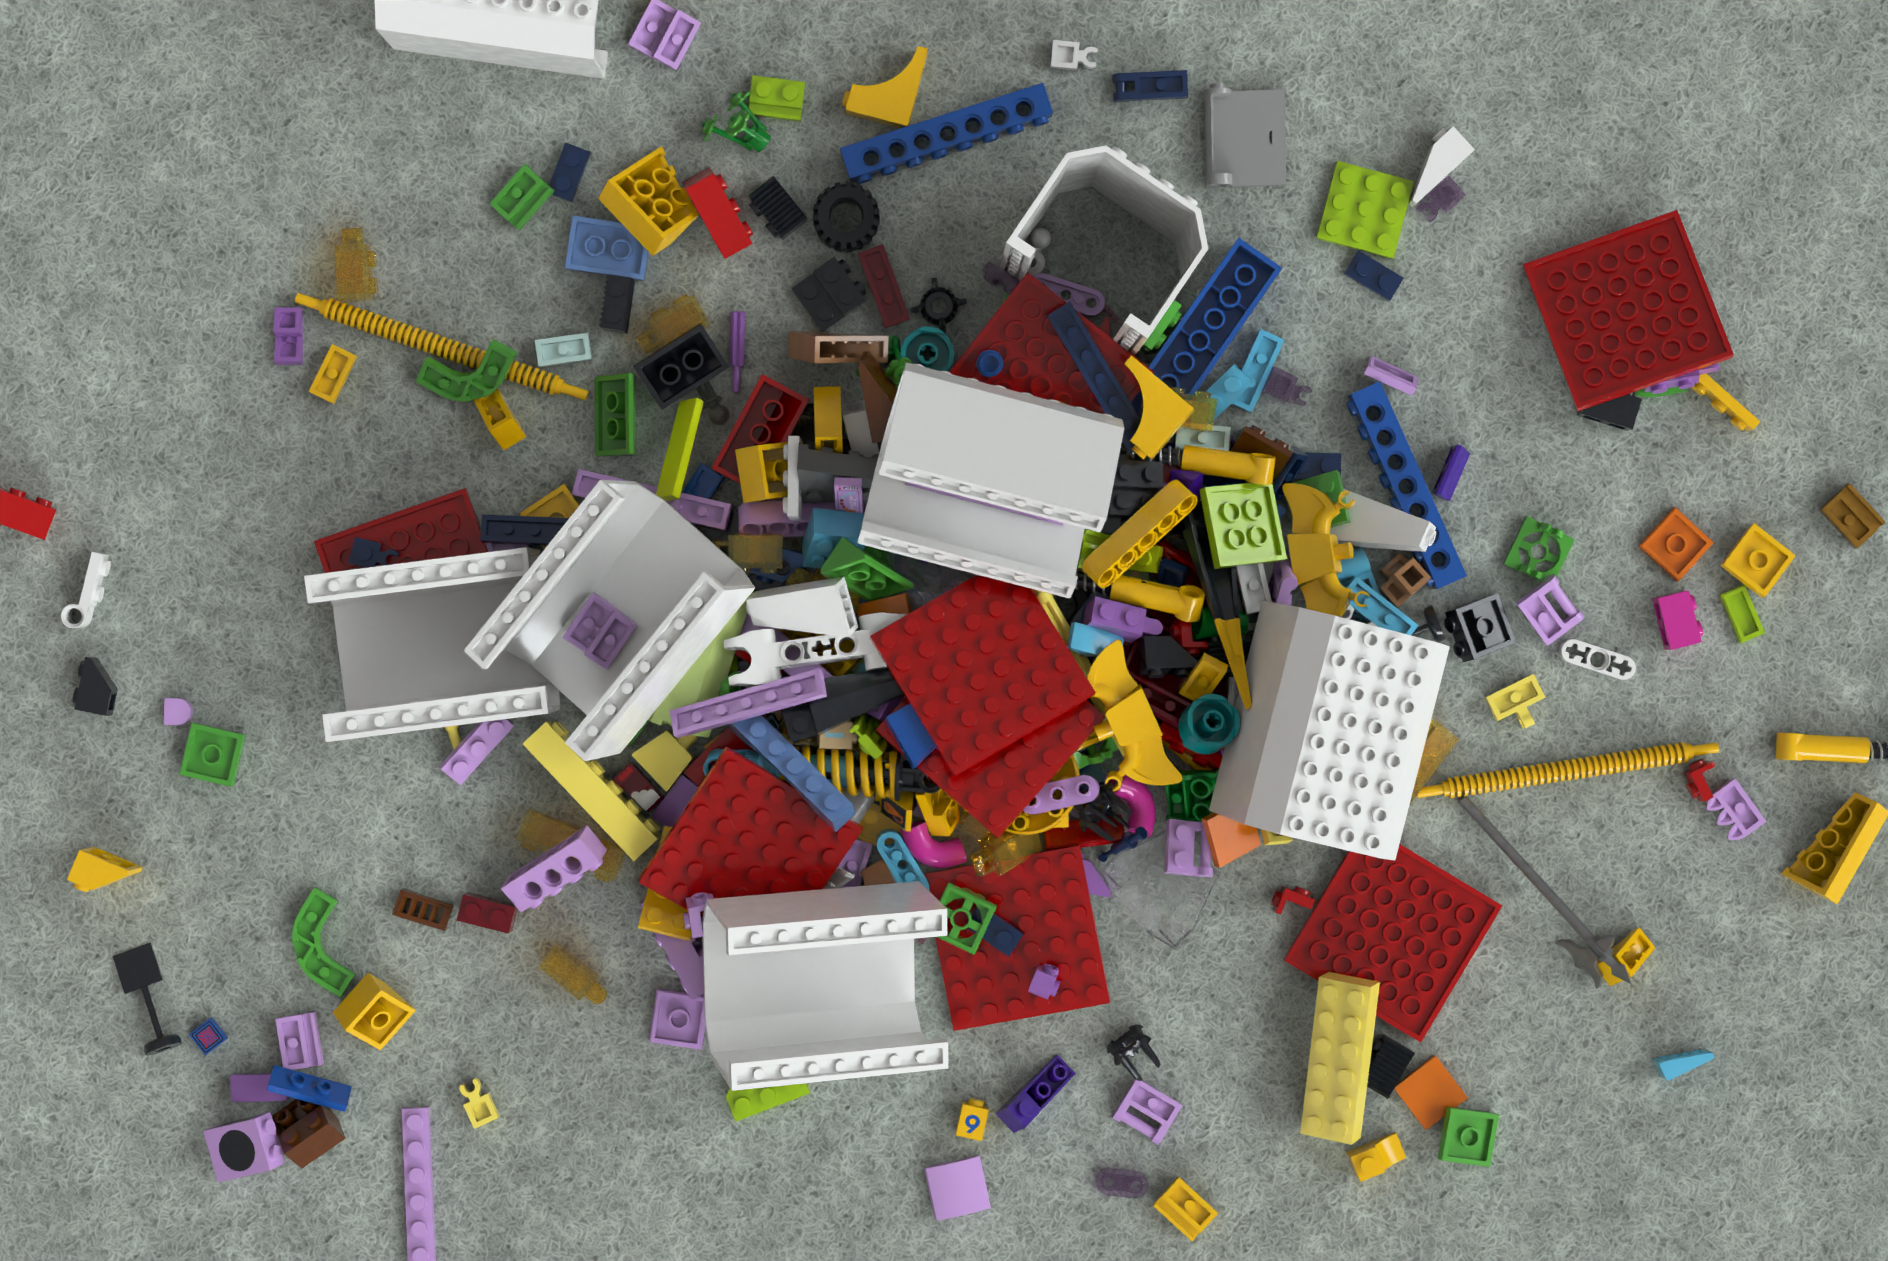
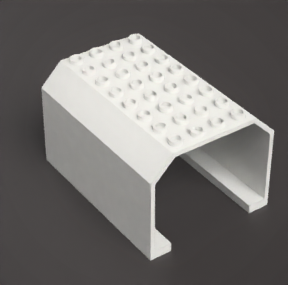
M375 0L376 30L394 50L602 79L605 77L608 52L595 49V25L599 0Z
M1106 145L1066 153L1006 242L999 272L1018 284L1029 272L1036 251L1034 247L1026 243V240L1057 194L1093 187L1174 242L1181 277L1149 325L1130 313L1113 339L1135 356L1208 250L1201 209L1197 207L1198 203L1192 197L1186 194L1180 196L1173 191L1174 186L1163 178H1160L1158 181L1149 175L1151 171L1139 162L1133 164L1126 159L1127 154L1115 146L1112 149Z
M906 362L885 429L857 543L1070 599L1077 583L1078 576H1075L1084 529L1101 532L1107 519L1124 433L1123 420L1109 414L1088 411L1083 407L1069 406L1056 400L1035 397L1030 393H1020L1000 385L994 386L979 382L973 378H964L952 375L947 371H937L926 368L921 364ZM905 481L925 486L928 488L948 492L951 494L967 497L970 499L990 503L993 505L1009 508L1012 510L1028 513L1031 515L1062 522L1063 526L1031 518L1028 516L1008 512L1005 510L985 506L982 504L962 500L959 498L939 494L936 492L916 488L913 486L905 485Z
M599 480L464 649V652L483 669H488L501 651L504 650L532 665L587 715L565 744L584 761L620 754L753 592L755 587L742 568L664 499L635 481ZM592 592L608 601L637 624L608 669L585 656L584 651L562 638Z
M525 547L304 576L308 604L331 601L334 613L346 711L322 714L326 742L541 715L559 711L560 690L529 663L504 650L501 651L488 669H483L464 652V649L540 556V550Z
M1262 601L1246 662V673L1252 705L1246 710L1239 692L1235 708L1239 713L1240 728L1234 739L1225 746L1209 811L1242 824L1280 835L1381 859L1395 860L1450 646L1318 611Z
M919 881L706 900L702 916L705 1028L710 1056L732 1091L948 1069V1041L946 1039L928 1040L921 1032L915 1005L914 939L947 936V908Z

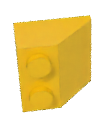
M788 442L756 445L735 450L743 503L788 497V487H784L783 472L788 471V460H784V444H788Z
M93 846L79 850L67 880L74 883V888L89 892V890H96L141 872L143 867Z
M367 973L332 1013L345 1031L381 1050L416 1010L385 982Z

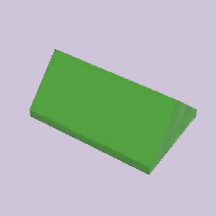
M633 373L594 377L595 456H637L636 376Z
M844 537L841 538L821 567V574L829 579L844 576L848 590L868 602L913 588V583L894 568Z

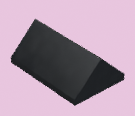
M701 323L633 365L661 410L729 368Z

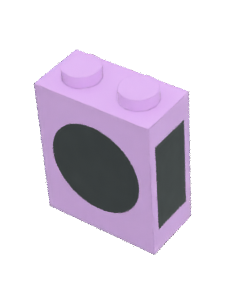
M271 1112L218 1124L203 1131L218 1182L270 1171L285 1164L283 1150L279 1144Z

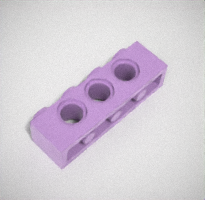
M586 825L510 874L501 890L520 912L529 907L534 909L549 894L551 897L555 896L568 882L574 884L583 876L584 872L587 870L592 872L603 863L602 858L607 848Z

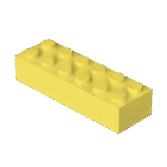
M546 721L523 745L623 851L635 861L662 836L659 833L661 830L660 826L651 817L646 819L640 813L643 810L642 807L633 798L628 800L622 794L624 789L614 780H609L603 774L606 770L596 759L594 761H584L565 744L569 738L567 736L569 730L560 721Z
M1332 972L1319 977L1300 1134L1350 1145L1361 1138L1380 982Z

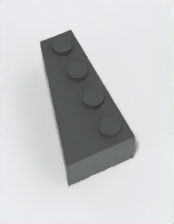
M799 444L797 472L803 503L835 502L834 480L836 477L862 478L863 501H868L879 454H874L871 458L865 457L858 451L849 450V454L834 453L833 448L822 447L821 451L808 449L809 445Z

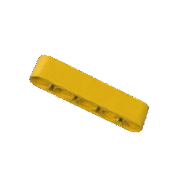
M1173 480L1169 482L1084 560L1082 571L1100 588L1108 587L1195 508L1197 496L1180 481Z

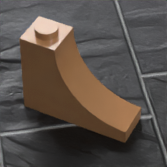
M789 331L788 358L811 363H859L863 352L870 351L878 363L888 362V335Z

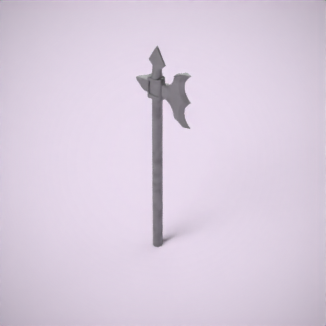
M1467 796L1458 803L1586 942L1585 945L1587 947L1580 946L1571 939H1560L1555 943L1570 952L1574 959L1575 967L1581 968L1591 975L1596 989L1601 986L1603 974L1598 967V959L1601 962L1604 961L1611 968L1612 975L1631 984L1625 965L1617 963L1612 956L1614 950L1611 947L1614 945V935H1603L1602 937L1598 933L1593 935Z

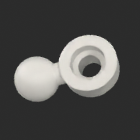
M1045 228L1035 229L1030 236L1032 247L1036 249L1034 258L1037 261L1034 267H1030L1029 273L1032 276L1041 273L1045 268V257L1041 252L1042 249L1047 248L1051 243V234Z

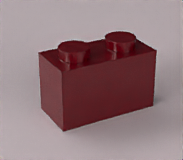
M467 892L462 896L456 921L509 934L513 931L518 908L510 902Z

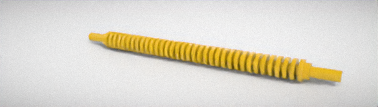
M297 293L295 297V303L318 310L319 314L324 315L325 319L337 320V323H343L346 326L350 325L352 328L357 326L358 330L363 329L367 333L370 331V334L373 335L377 333L378 337L390 338V341L393 342L397 339L399 344L403 343L405 346L410 344L411 348L417 346V350L421 351L423 349V352L426 353L430 351V354H436L438 357L443 356V359L446 360L450 357V361L455 362L456 360L458 364L463 362L464 366H468L470 363V368L473 369L475 367L478 369L486 353V350L481 351L477 347L474 350V346L471 345L467 348V344L462 343L461 345L459 341L454 343V340L451 338L449 340L445 336L441 338L439 334H436L434 337L433 332L428 333L427 330H422L421 332V328H415L412 325L408 327L406 323L401 325L400 321L395 322L391 318L388 320L386 316L381 318L380 314L368 313V310H362L359 307L355 308L353 305L348 307L347 303L342 304L338 300L335 302V299L332 298L329 300H319L301 293ZM513 361L506 380H508L510 376L509 380L511 382L516 380L517 384H521L523 381V386L527 387L529 385V388L532 389L536 386L538 391H541L543 387V392L548 393L549 391L550 395H560L563 393L584 401L587 400L589 395L588 390L565 383V380L560 379V375L556 374L553 378V373L549 372L547 375L545 370H542L540 373L539 368H535L533 372V366L529 365L527 368V364L522 363L520 367V362L518 361L515 363Z
M1680 742L1679 744L1659 745V747H1645V750L1644 748H1639L1638 751L1637 749H1632L1631 752L1626 750L1624 752L1619 751L1618 753H1606L1604 756L1599 754L1597 757L1593 755L1590 758L1588 756L1583 757V759L1580 757L1576 760L1573 758L1569 761H1556V764L1555 762H1549V765L1548 763H1542V766L1541 764H1536L1535 767L1534 765L1522 766L1521 768L1515 767V770L1508 768V772L1506 769H1501V773L1499 770H1495L1494 774L1492 771H1488L1487 774L1486 772H1481L1480 775L1479 773H1475L1473 776L1468 774L1467 778L1465 775H1461L1460 780L1458 776L1453 777V781L1451 777H1448L1446 781H1441V784L1415 788L1417 798L1443 794V797L1449 796L1451 799L1455 795L1456 797L1468 796V791L1470 795H1475V791L1477 794H1482V790L1484 793H1489V789L1490 792H1495L1496 789L1497 791H1502L1503 788L1504 790H1509L1510 787L1511 789H1516V787L1523 788V785L1530 787V783L1532 786H1536L1537 782L1539 785H1543L1544 782L1549 784L1551 781L1556 783L1558 780L1563 782L1565 779L1566 781L1576 780L1578 777L1582 779L1585 778V775L1589 778L1592 775L1595 777L1599 776V774L1602 776L1606 775V773L1609 775L1613 772L1633 771V769L1640 770V767L1641 769H1647V767L1653 768L1654 766L1674 765V763H1687L1694 756L1718 753L1719 746L1717 742L1694 746L1690 743Z

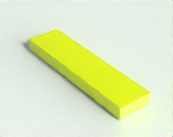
M699 398L679 401L656 495L665 501L679 499L704 404V401Z

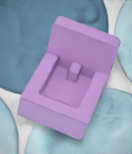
M696 893L692 897L686 898L688 913H683L685 930H691L693 938L703 937L700 911H704L707 899H714L713 894Z

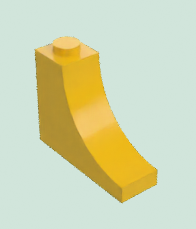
M917 46L916 52L907 67L900 74L886 82L867 86L852 84L851 90L845 91L842 106L846 107V114L897 128L909 126L928 48Z
M1131 355L1125 362V366L1132 372L1140 385L1143 396V414L1140 425L1130 441L1134 444L1132 450L1143 460L1148 456L1152 460L1194 412V408Z
M841 386L814 387L815 448L821 451L822 447L833 448L834 453L843 454Z

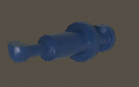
M1140 826L1136 828L1135 833L1125 832L1122 839L1112 844L1110 850L1101 853L1098 859L1105 862L1111 854H1118L1127 848L1134 849L1138 845V840L1147 838V831Z

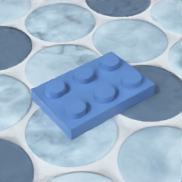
M572 215L565 262L566 270L606 276L610 274L645 281L649 252L622 223Z

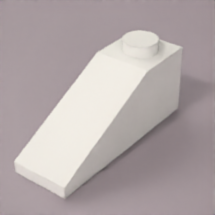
M1454 126L1448 132L1443 128L1432 138L1435 144L1429 148L1409 201L1411 207L1417 204L1475 150Z

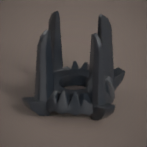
M937 277L931 278L932 288L923 294L918 306L911 307V313H921L928 323L938 325L940 330L946 333L945 324L955 318L958 306L967 304L966 298H956L950 290L939 287ZM941 298L946 302L947 308L944 312L935 313L932 310L931 303L934 299Z
M1114 784L1101 786L1095 800L1082 804L1083 811L1079 821L1080 829L1083 832L1088 827L1108 841H1115V838L1096 823H1099V820H1104L1112 826L1117 827V825L1105 813L1128 829L1130 828L1127 822L1112 810L1110 805L1115 803L1129 815H1132L1130 806L1111 790L1115 786Z
M1135 1024L1130 1026V1030L1117 1040L1110 1041L1107 1046V1052L1114 1056L1116 1066L1122 1064L1134 1079L1142 1081V1077L1129 1060V1056L1134 1057V1052L1138 1054V1049L1141 1048L1158 1068L1161 1064L1148 1044L1151 1038L1144 1035L1141 1030L1143 1026Z

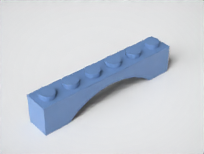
M762 715L727 724L745 744L759 753L795 788L832 830L837 832L855 815L853 804Z

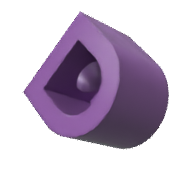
M1039 964L1028 992L1047 1000L1050 995L1055 997L1060 985V981L1056 980L1059 969L1050 964H1044V966Z

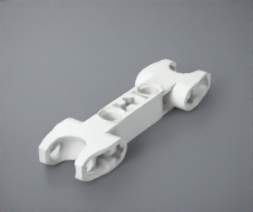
M881 612L858 617L860 631H854L848 637L823 635L776 642L775 629H761L723 640L725 650H743L749 653L752 658L751 665L747 671L728 677L729 685L754 687L781 679L780 670L859 658H864L866 671L887 668L870 640V636L907 614ZM844 640H851L855 644L854 649L849 653H844L839 649L841 642ZM835 641L836 655H833L832 649L823 651V656H818L817 652H813V650L817 649L818 644H822L823 648H832L830 642ZM793 647L801 651L800 657L794 661L786 658L787 650Z

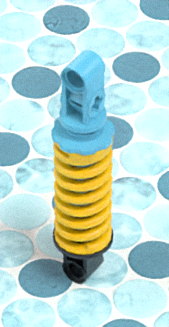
M808 745L802 747L801 754L842 794L845 793L847 788L849 795L856 797L862 788L863 795L866 798H870L873 796L876 788L878 797L882 799L891 797L895 801H900L902 791L936 793L940 790L917 767L912 769L908 760H904V756L898 751L891 750L890 752H885L884 760L888 761L882 762V755L876 760L873 758V761H868V755L861 749L857 761L853 760V749H846L845 756L839 755V749H831L830 755H825L824 748H817L816 754H810V747ZM717 748L708 754L703 766L706 776L713 767L711 761H717L724 749ZM749 749L734 750L787 781L756 751Z

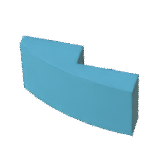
M1073 622L1070 626L1067 647L1069 650L1084 657H1097L1106 646L1116 639H1119L1123 645L1124 638L1096 627Z

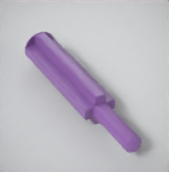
M732 311L730 312L729 366L733 367L732 392L739 393L741 367H744L746 312Z

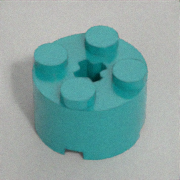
M929 326L921 327L911 332L904 340L901 348V358H909L911 364H921L926 368L949 372L954 361V346L950 338L942 330ZM929 348L931 349V354L935 355V357H931L929 361H924V356H921L920 353H925L926 349Z
M1206 694L1196 699L1183 710L1178 722V730L1184 747L1200 754L1218 752L1234 739L1240 728V717L1236 708L1232 707L1228 699L1217 694Z

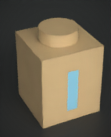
M846 722L817 736V748L852 749V743L856 744L857 733L853 732L851 734L849 731L853 722Z

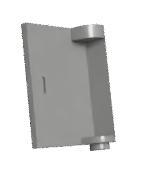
M1210 84V88L1204 90L1206 187L1286 185L1285 89L1231 91V89L1226 88V84Z

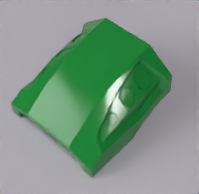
M1219 769L1178 770L1182 775V781L1176 784L1165 785L1168 808L1166 821L1176 819L1202 822V818L1213 813L1209 811Z

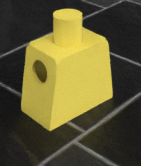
M667 730L635 751L632 756L667 792L693 760L694 755L687 748L698 737L688 735L677 738L674 737L670 730Z

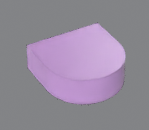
M164 698V725H183L192 718L193 708L187 700L182 698Z

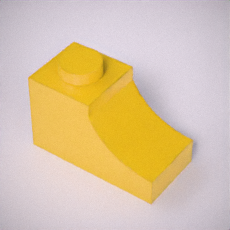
M498 388L485 398L473 399L489 432L503 451L526 438L521 425Z
M1638 927L1612 947L1614 950L1612 956L1617 963L1625 965L1630 978L1654 951L1655 946L1641 928ZM1598 960L1599 970L1609 986L1624 981L1612 975L1611 968L1604 961Z
M1396 1132L1346 1152L1354 1173L1360 1182L1384 1173L1388 1167L1406 1158Z

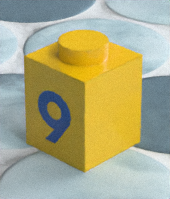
M969 1098L968 1101L962 1100L955 1131L956 1136L982 1141L989 1107L984 1105L985 1101L976 1098Z

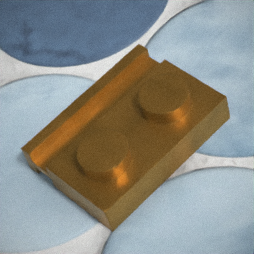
M1850 483L1846 484L1842 490L1837 492L1819 509L1854 549L1859 548L1881 525L1886 523Z

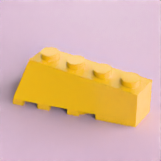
M1855 792L1832 817L1833 821L1825 830L1821 829L1816 834L1815 841L1806 850L1803 849L1796 856L1798 859L1790 868L1786 867L1781 874L1813 893L1838 904L1885 822L1888 810L1878 802Z

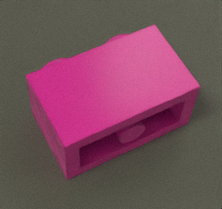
M1680 591L1652 598L1665 650H1673L1702 642L1700 637L1703 636L1702 625L1699 620L1696 621L1694 610L1697 609L1696 601L1689 591Z

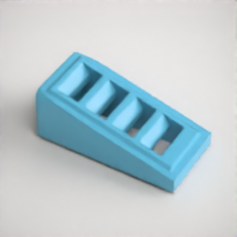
M1700 1049L1656 1057L1652 1060L1660 1077L1669 1081L1714 1059V1055L1707 1049Z

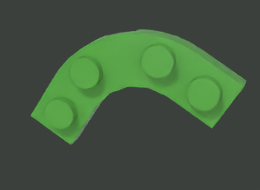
M493 339L478 369L465 373L452 370L438 361L427 357L415 382L450 400L470 402L473 399L485 398L493 393L506 379L517 352Z
M314 887L294 922L292 942L297 956L296 959L308 977L341 998L356 973L333 960L325 952L321 939L324 924L339 900L318 887Z

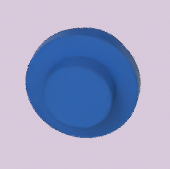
M985 350L978 355L976 366L982 375L993 377L1001 372L1003 359L997 351Z

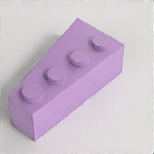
M653 933L660 947L663 946L668 955L666 958L673 970H676L680 977L681 985L686 993L689 994L691 1000L704 994L703 942L701 938H693L691 936L690 941Z

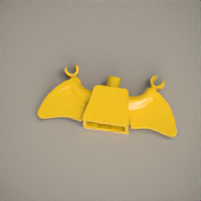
M1285 483L1282 489L1292 511V533H1296L1287 535L1292 571L1297 578L1298 586H1302L1300 588L1306 601V609L1341 617L1351 600L1359 607L1367 606L1366 604H1360L1357 601V597L1359 594L1370 596L1368 592L1359 591L1354 593L1352 589L1342 586L1336 575L1342 572L1341 560L1354 557L1353 546L1350 542L1338 544L1336 535L1330 534L1331 522L1334 517L1340 514V509H1350L1355 504L1354 499L1347 504L1342 502V499L1348 496L1350 492L1342 491L1338 496V502L1334 503L1330 497L1313 487Z
M1116 639L1098 654L1087 674V679L1096 692L1092 697L1099 698L1105 705L1104 712L1108 719L1094 726L1095 732L1100 741L1115 735L1119 745L1124 747L1125 757L1118 766L1119 770L1109 772L1105 784L1110 779L1117 780L1118 783L1113 787V791H1117L1121 787L1125 774L1135 781L1149 785L1180 783L1182 775L1164 752L1161 739L1162 731L1141 684L1138 685L1129 674L1125 663L1122 642Z

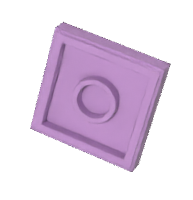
M657 988L649 1042L702 1050L705 1033L704 995L691 1000L688 993Z

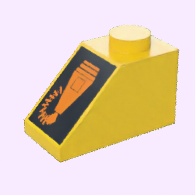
M902 791L900 801H895L891 797L882 799L878 797L876 792L875 801L880 802V813L903 830L911 831L913 792Z

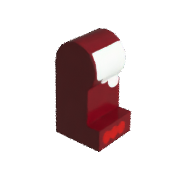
M630 762L613 779L648 813L664 799L661 792L633 762Z

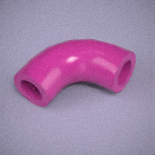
M1125 774L1121 787L1113 792L1125 800L1132 810V815H1129L1128 820L1130 828L1126 830L1135 833L1136 828L1141 826L1147 831V837H1150L1153 833L1156 813L1153 796L1144 783L1135 781ZM1115 779L1109 780V784L1115 785L1118 783Z
M924 820L912 822L911 831H905L900 828L903 840L911 855L923 865L945 868L966 862V854L958 837L944 842L935 841L931 838Z

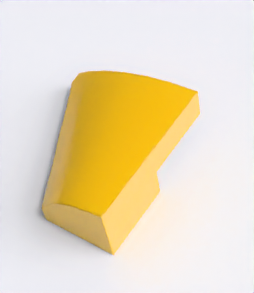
M941 789L936 793L916 792L915 796L931 836H950L960 820L957 803Z

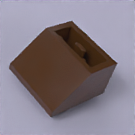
M1254 425L1251 427L1245 426L1239 431L1229 451L1246 454L1263 453L1275 456L1274 482L1293 452L1287 450L1289 445L1277 438L1275 440L1266 438L1264 436L1266 432Z
M295 1099L272 1115L284 1155L301 1169L346 1139L339 1120L328 1107Z

